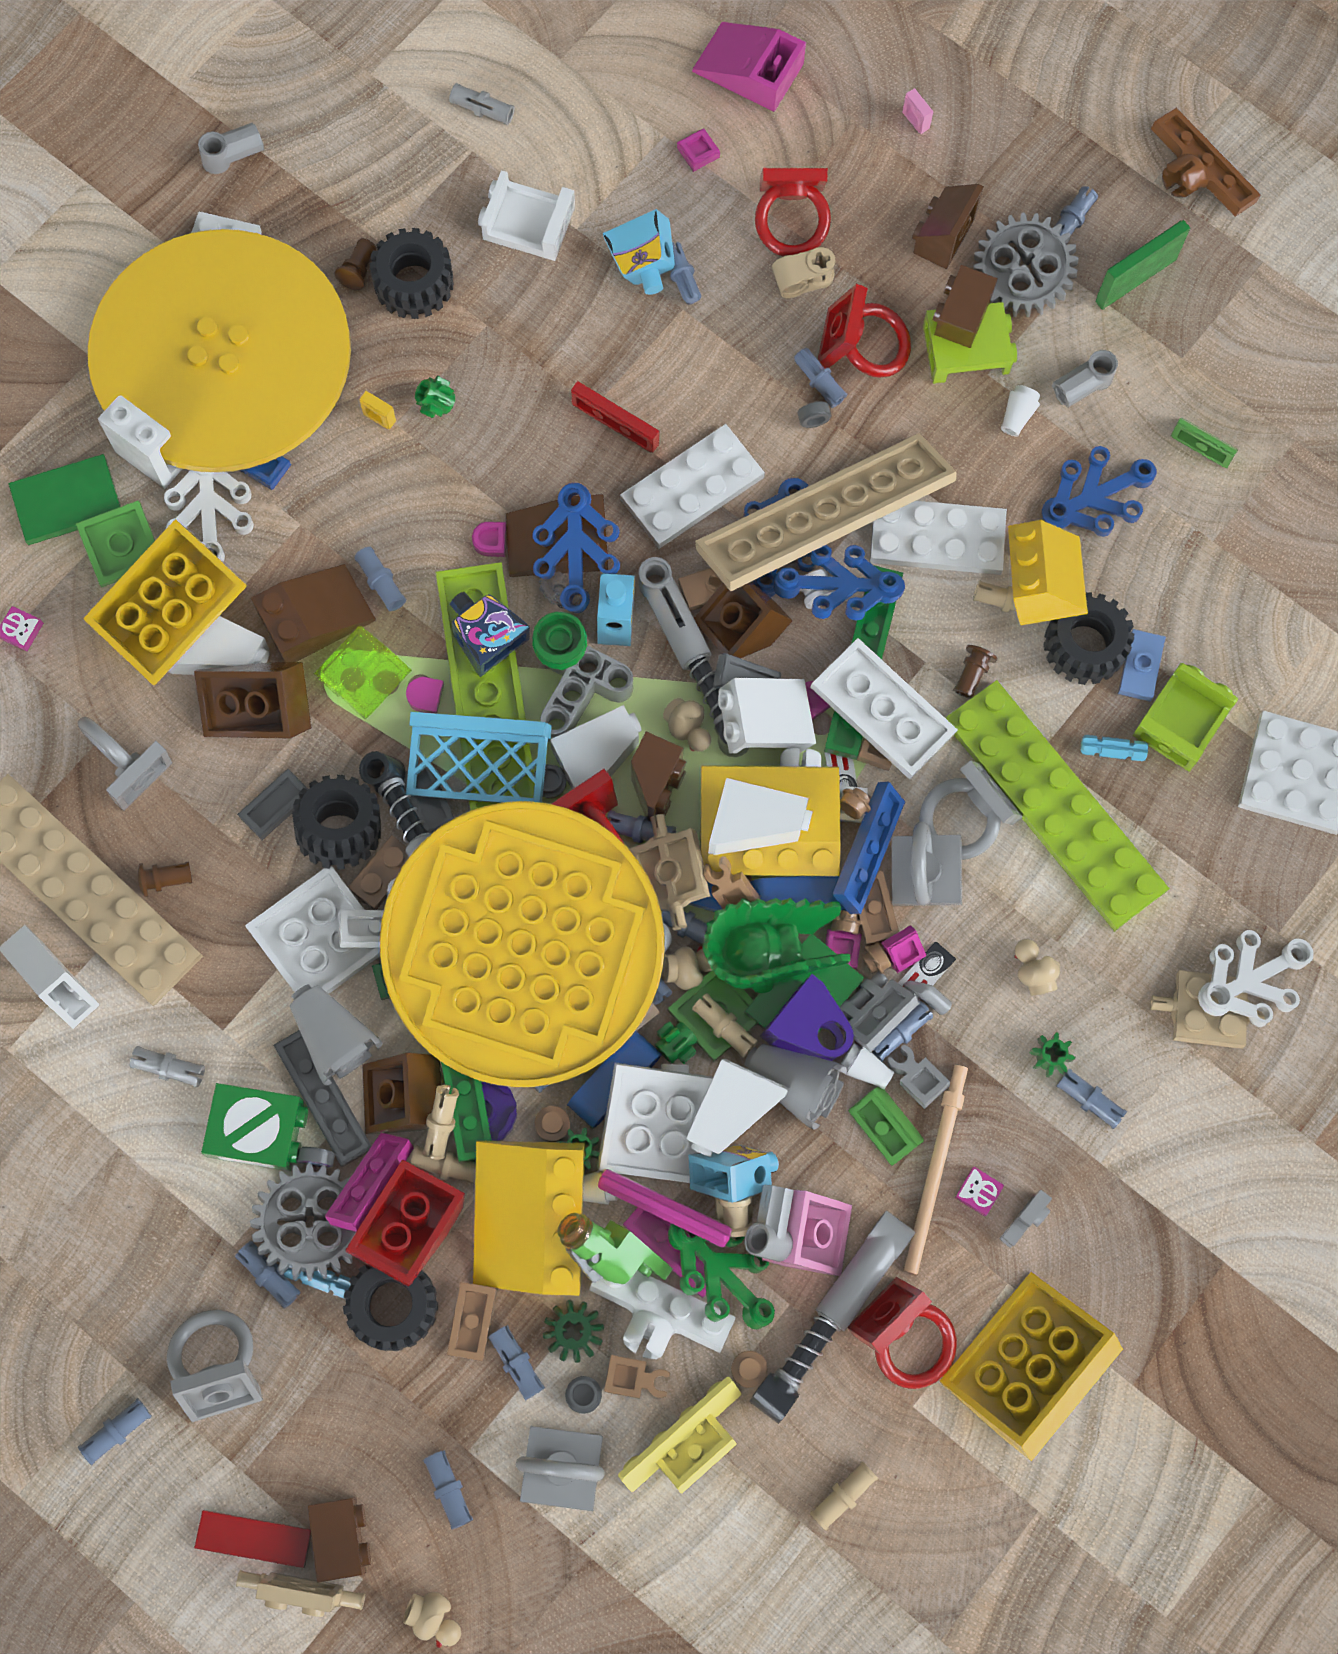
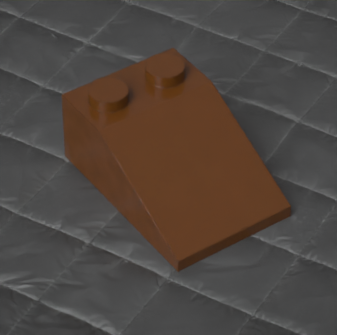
M591 495L590 505L605 519L604 495ZM573 496L571 498V505L576 506L579 504L580 496ZM558 500L506 513L510 577L536 576L533 571V565L536 560L543 558L568 531L567 518L554 531L555 540L550 546H541L533 539L534 529L539 525H543L559 507ZM582 516V531L608 554L607 542L598 536L597 528ZM606 528L604 529V532H603L605 537H607V536H606ZM547 530L540 533V541H545L548 538L549 533ZM583 550V572L600 571L598 564ZM568 552L555 565V574L569 573ZM608 560L604 564L605 570H608ZM544 563L540 567V573L546 574L549 570L548 563Z
M345 564L280 582L251 597L259 617L284 662H298L376 621L375 616Z
M268 662L198 669L194 671L204 737L291 739L312 728L303 662Z

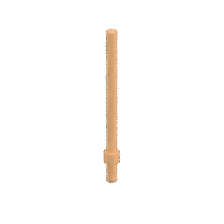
M954 1065L949 1089L944 1091L941 1106L944 1109L914 1226L915 1234L911 1239L903 1270L914 1275L918 1274L957 1112L962 1110L965 1098L962 1095L968 1068L960 1065Z

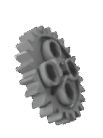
M1025 212L1021 214L1020 221L1018 222L1015 221L1012 215H1009L1008 225L1006 226L997 221V232L987 229L986 237L988 241L979 240V249L981 251L974 254V260L979 263L973 265V269L998 278L990 303L1003 302L1005 311L1008 307H1012L1014 317L1017 316L1020 309H1024L1026 317H1030L1031 309L1036 308L1037 312L1042 315L1045 304L1054 309L1056 304L1055 297L1064 301L1066 293L1063 289L1072 290L1073 282L1070 279L1077 278L1078 270L1073 267L1078 265L1079 258L1071 256L1076 252V244L1067 245L1071 234L1066 233L1060 236L1062 224L1051 228V217H1047L1041 223L1039 222L1038 213L1034 214L1032 221H1027ZM1033 239L1038 242V245L1034 248H1027L1022 243L1025 240ZM1010 243L1015 244L1018 253L1011 246H1009ZM999 257H1008L1012 262L1001 266L995 260ZM1020 257L1024 264L1029 265L1031 263V273L1026 265L1020 267ZM1050 264L1056 270L1053 273H1044L1040 268L1043 265ZM1034 278L1043 286L1038 287L1034 282ZM1017 282H1025L1029 285V288L1024 291H1018L1013 288V285Z
M311 1163L307 1164L305 1173H300L299 1168L293 1165V1176L288 1177L283 1171H280L279 1184L271 1180L267 1181L270 1193L259 1191L258 1198L264 1204L252 1206L253 1213L260 1217L250 1220L252 1228L261 1230L252 1234L253 1242H263L257 1248L259 1255L270 1252L266 1260L269 1267L277 1262L280 1263L278 1269L280 1275H283L290 1268L292 1269L293 1280H297L301 1271L306 1272L308 1281H312L314 1271H319L323 1279H326L327 1268L332 1267L337 1273L341 1272L339 1262L341 1259L349 1264L353 1262L351 1254L347 1253L345 1249L356 1232L330 1225L325 1217L328 1210L321 1209L318 1203L325 1197H332L336 1200L350 1177L340 1182L339 1169L329 1176L327 1175L326 1165H322L318 1173L313 1172ZM295 1198L301 1202V1206L297 1210L290 1212L282 1208L284 1201ZM307 1216H314L313 1227L311 1228L306 1227ZM279 1220H285L286 1222H290L285 1223L284 1225L277 1224ZM325 1232H332L338 1237L337 1241L329 1246L322 1245L318 1238ZM295 1233L302 1239L298 1245L287 1247L282 1243L285 1235Z

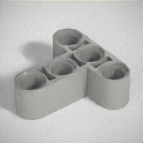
M589 646L586 648L584 657L576 665L565 670L548 667L563 677L542 711L540 721L549 723L553 719H560L565 722L561 729H551L550 739H553L576 727L594 693L613 702L628 700L633 692L632 671L625 664ZM585 663H593L597 666V669L591 673H586L580 670V667ZM615 678H622L627 682L622 688H614L609 683ZM569 691H577L581 694V697L576 701H568L564 698V695Z

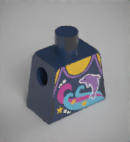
M461 592L450 602V606L459 615L452 622L453 635L480 678L530 639V626L492 595H485L474 603L465 592Z

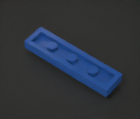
M889 781L877 783L869 802L871 810L869 813L865 812L832 894L849 914L862 913L905 804V800Z

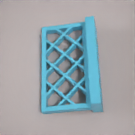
M410 712L409 725L412 726L406 795L495 803L516 801L542 803L548 739L551 738L552 725L538 721ZM421 735L434 736L441 745L428 758L420 750ZM441 737L451 738L447 742H444ZM459 738H466L475 749L460 761L449 747ZM474 739H479V740H484V741H483L481 744L478 745V744L474 741ZM492 741H500L508 752L493 764L483 752V749ZM507 742L518 743L513 748H511ZM526 743L538 744L537 758L526 766L516 752ZM446 751L456 765L445 775L441 776L431 762ZM479 753L489 765V768L478 778L474 779L464 765ZM512 756L523 770L508 782L497 768ZM420 757L423 762L418 766V760ZM428 767L438 781L428 789H416L417 774ZM535 767H536V776H534L533 773L531 772V770L534 769ZM461 769L471 784L461 792H454L446 781ZM494 772L505 786L496 794L489 795L479 783ZM525 775H528L535 783L533 798L520 797L513 788ZM441 785H443V787H444L447 791H440V790H436V789H437L438 787H440ZM476 788L480 794L469 792L472 789ZM508 790H509V791L512 793V795H513V796H502V795H503L504 793H506Z

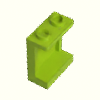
M1003 302L990 303L988 305L971 348L934 335L937 322L932 321L936 310L926 311L923 330L933 384L945 383L950 373L1001 368L1002 375L1010 374L1013 363L1017 362V348L1015 343L1010 342L1009 333L1012 332V321L1010 314H1005Z
M1180 663L1132 736L1148 743L1149 747L1190 772L1230 710L1238 701V697L1233 695L1232 690L1226 685L1214 683L1206 678L1199 668Z

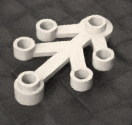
M190 470L174 488L165 492L164 501L169 509L178 511L186 504L185 495L198 482L200 484V493L176 518L168 521L166 528L175 519L187 528L201 513L202 543L224 562V551L217 542L215 510L232 522L238 534L246 535L250 533L254 524L248 513L240 512L214 492L213 480L228 489L233 501L237 504H245L251 499L250 488L245 482H238L227 472H199ZM240 489L246 490L245 495L241 497L235 495ZM180 496V500L178 502H169L171 497ZM240 520H248V524L245 527L237 526Z
M1246 930L1236 940V945L1240 950L1236 980L1226 984L1228 964L1233 961L1234 952L1228 945H1218L1210 953V961L1214 965L1211 982L1202 986L1198 993L1200 1006L1205 1012L1213 1016H1222L1231 1011L1249 1017L1250 1022L1257 1027L1265 1026L1273 1018V1011L1270 1006L1265 1003L1254 1005L1235 996L1243 992L1275 1002L1277 1008L1282 1012L1292 1011L1300 1003V998L1296 991L1292 989H1279L1261 982L1287 968L1298 970L1305 967L1313 959L1311 945L1303 939H1294L1282 949L1281 956L1253 970L1256 949L1260 946L1261 939L1255 931ZM1244 938L1250 939L1253 946L1247 945ZM1218 952H1222L1226 960H1222L1218 956ZM1291 953H1294L1298 957V960H1296ZM1210 995L1215 996L1219 1004L1215 1003ZM1283 996L1291 1000V1005L1284 1001ZM1257 1010L1264 1014L1265 1020L1258 1017Z

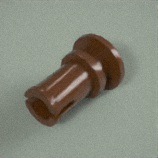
M360 238L357 241V245L350 258L345 259L342 266L337 267L334 272L337 281L352 290H361L364 287V278L367 274L366 267L371 260L373 250H377L375 244L365 238Z
M967 645L966 650L970 653V656L965 657L963 662L965 667L957 685L953 689L957 694L969 699L974 697L983 673H988L990 668L988 663H996L998 659L989 650L976 645Z
M189 861L158 867L157 864H154L151 869L145 870L143 863H139L138 881L144 897H148V890L156 889V892H160L163 887L186 883L191 884L192 877Z

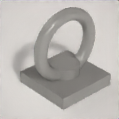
M82 717L78 720V727L82 733L118 767L115 771V775L118 778L106 791L123 811L172 764L166 749L157 741L141 756L137 752L129 755L93 720L88 717Z
M971 760L960 768L967 779L954 778L934 787L924 799L919 816V822L927 823L931 835H938L933 825V813L938 802L948 794L967 792L973 803L987 817V825L984 833L977 841L962 846V860L974 858L985 852L995 841L999 833L1001 821L1014 825L1023 817L983 766Z
M918 822L914 827L913 836H892L893 906L962 905L961 835H931L927 823Z
M208 1310L198 1313L183 1322L169 1342L167 1365L174 1379L170 1381L172 1395L191 1422L263 1401L261 1388L248 1368L253 1355L252 1334L247 1324L231 1312ZM208 1325H223L230 1328L235 1333L239 1343L235 1361L224 1365H212L192 1375L188 1373L182 1363V1350L187 1339L195 1331Z
M530 1426L526 1456H521L516 1461L517 1469L524 1472L520 1502L593 1511L597 1481H601L605 1475L603 1468L599 1466L603 1436Z

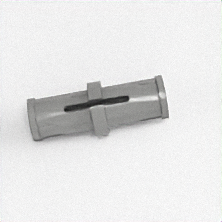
M458 83L454 84L449 97L450 103L474 111L476 116L483 117L485 115L506 125H509L514 115V105L490 97L488 92L481 91L479 93ZM471 99H473V100H475V101H477V102L483 103V104H485V105H488V106H490V107H493V109H491V108H489V107H486V106H484V105L478 104V103H476V102H473V101H471Z
M136 1046L132 1053L133 1055L146 1058V1061L131 1058L130 1068L158 1074L159 1079L165 1081L171 1078L194 1087H199L202 1082L201 1078L189 1075V1072L204 1076V1065L177 1059L175 1054L169 1052L163 1055L140 1046Z

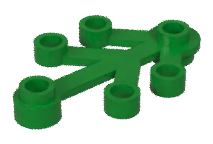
M671 1223L668 1230V1240L672 1247L680 1251L682 1269L680 1288L685 1294L694 1295L700 1292L706 1285L707 1304L705 1305V1314L707 1318L713 1322H718L726 1318L730 1313L728 1302L722 1298V1282L744 1306L742 1317L748 1327L759 1330L769 1325L773 1321L775 1314L773 1304L764 1298H757L730 1270L743 1269L757 1274L765 1270L769 1266V1262L763 1261L762 1257L750 1253L713 1252L705 1243L709 1241L688 1231L689 1238L686 1236L684 1229ZM745 1236L736 1237L735 1240L730 1237L725 1246L733 1248L742 1243ZM695 1255L704 1263L705 1280L703 1275L696 1271ZM754 1257L759 1259L760 1267L755 1264ZM689 1278H692L696 1284L695 1288L691 1287V1285L689 1284ZM714 1304L720 1308V1315L715 1312ZM759 1307L762 1309L764 1316L760 1314Z

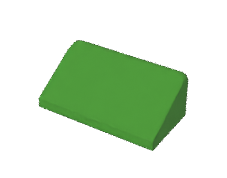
M1184 418L1179 419L1171 434L1175 440L1224 468H1228L1238 451L1237 448Z
M876 1087L848 1110L891 1166L895 1165L924 1142L921 1134L885 1089Z

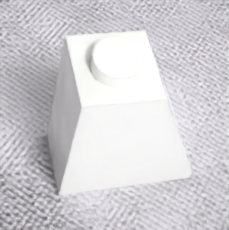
M219 616L168 672L171 674L194 675V671L198 669L267 663L269 647L264 637Z
M624 705L550 739L551 750L560 768L565 773L571 789H574L602 769H605L611 777L639 745L638 732H641L642 729L634 713L628 714Z
M726 778L709 842L708 853L719 855L797 842L801 830L808 832L813 812L806 810L808 798Z
M26 925L0 946V952L34 992L72 1028L77 1026L99 1006L98 1002Z
M722 1059L686 1139L693 1142L691 1148L709 1157H711L713 1152L720 1154L787 1095L789 1088L727 1059Z

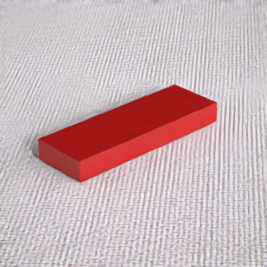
M579 381L575 383L571 389L573 406L650 453H654L659 446L660 431Z
M202 1510L194 1549L305 1568L311 1541V1529Z

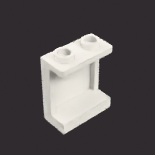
M501 170L498 180H493L488 193L489 204L487 208L482 207L479 214L478 226L482 228L483 240L555 261L575 209L574 190L562 187L558 196L511 182L508 178V172Z
M118 396L98 418L115 453L162 488L166 489L183 470L182 468L166 464L160 453V448L171 437L170 432L123 396Z
M734 678L719 689L718 705L722 710L724 738L728 744L729 753H738L744 748H799L800 753L816 744L804 679Z

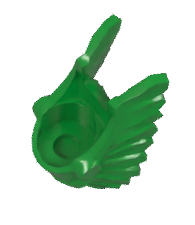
M742 898L737 905L727 903L725 909L715 910L714 919L707 922V932L704 934L705 942L702 949L714 973L721 980L735 988H752L757 993H767L773 989L774 984L786 979L850 962V954H835L803 959L802 944L799 940V934H814L819 928L838 917L841 912L840 902L825 904L820 899L809 903L806 898L797 903L791 898L782 901L777 898L769 901L757 898L750 902Z

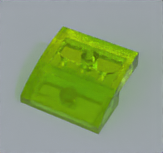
M359 625L313 674L337 697L340 696L361 717L367 719L412 669L376 637Z

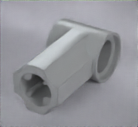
M253 123L223 134L213 131L207 132L200 137L198 142L203 168L211 174L223 173L229 168L231 162L264 150L259 131Z
M1099 350L1094 352L1087 362L1053 382L1052 387L1057 399L1062 405L1069 408L1096 390L1107 389L1115 376L1118 360L1110 351ZM1094 368H1105L1108 373H1099Z
M763 1185L757 1222L749 1227L745 1235L744 1244L750 1254L776 1262L784 1261L788 1258L793 1247L792 1236L787 1231L794 1190L773 1185Z

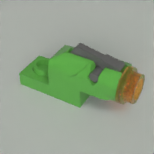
M571 1213L558 1226L557 1233L561 1243L566 1247L567 1253L592 1282L604 1279L613 1283L626 1284L637 1270L648 1278L653 1273L666 1280L673 1270L671 1266L633 1233L612 1220L603 1228L595 1224L584 1214Z

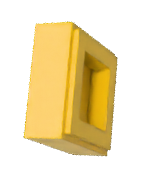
M365 391L359 399L363 415L384 428L391 429L396 422L393 407Z

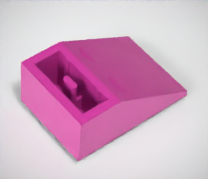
M721 22L693 67L692 72L775 112L804 64L806 42L776 28Z

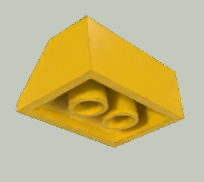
M1043 520L1009 525L1013 599L1020 625L1088 614L1080 537Z

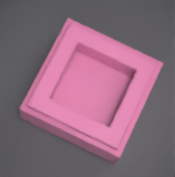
M914 88L906 93L902 113L918 133L922 134L930 129L933 110Z

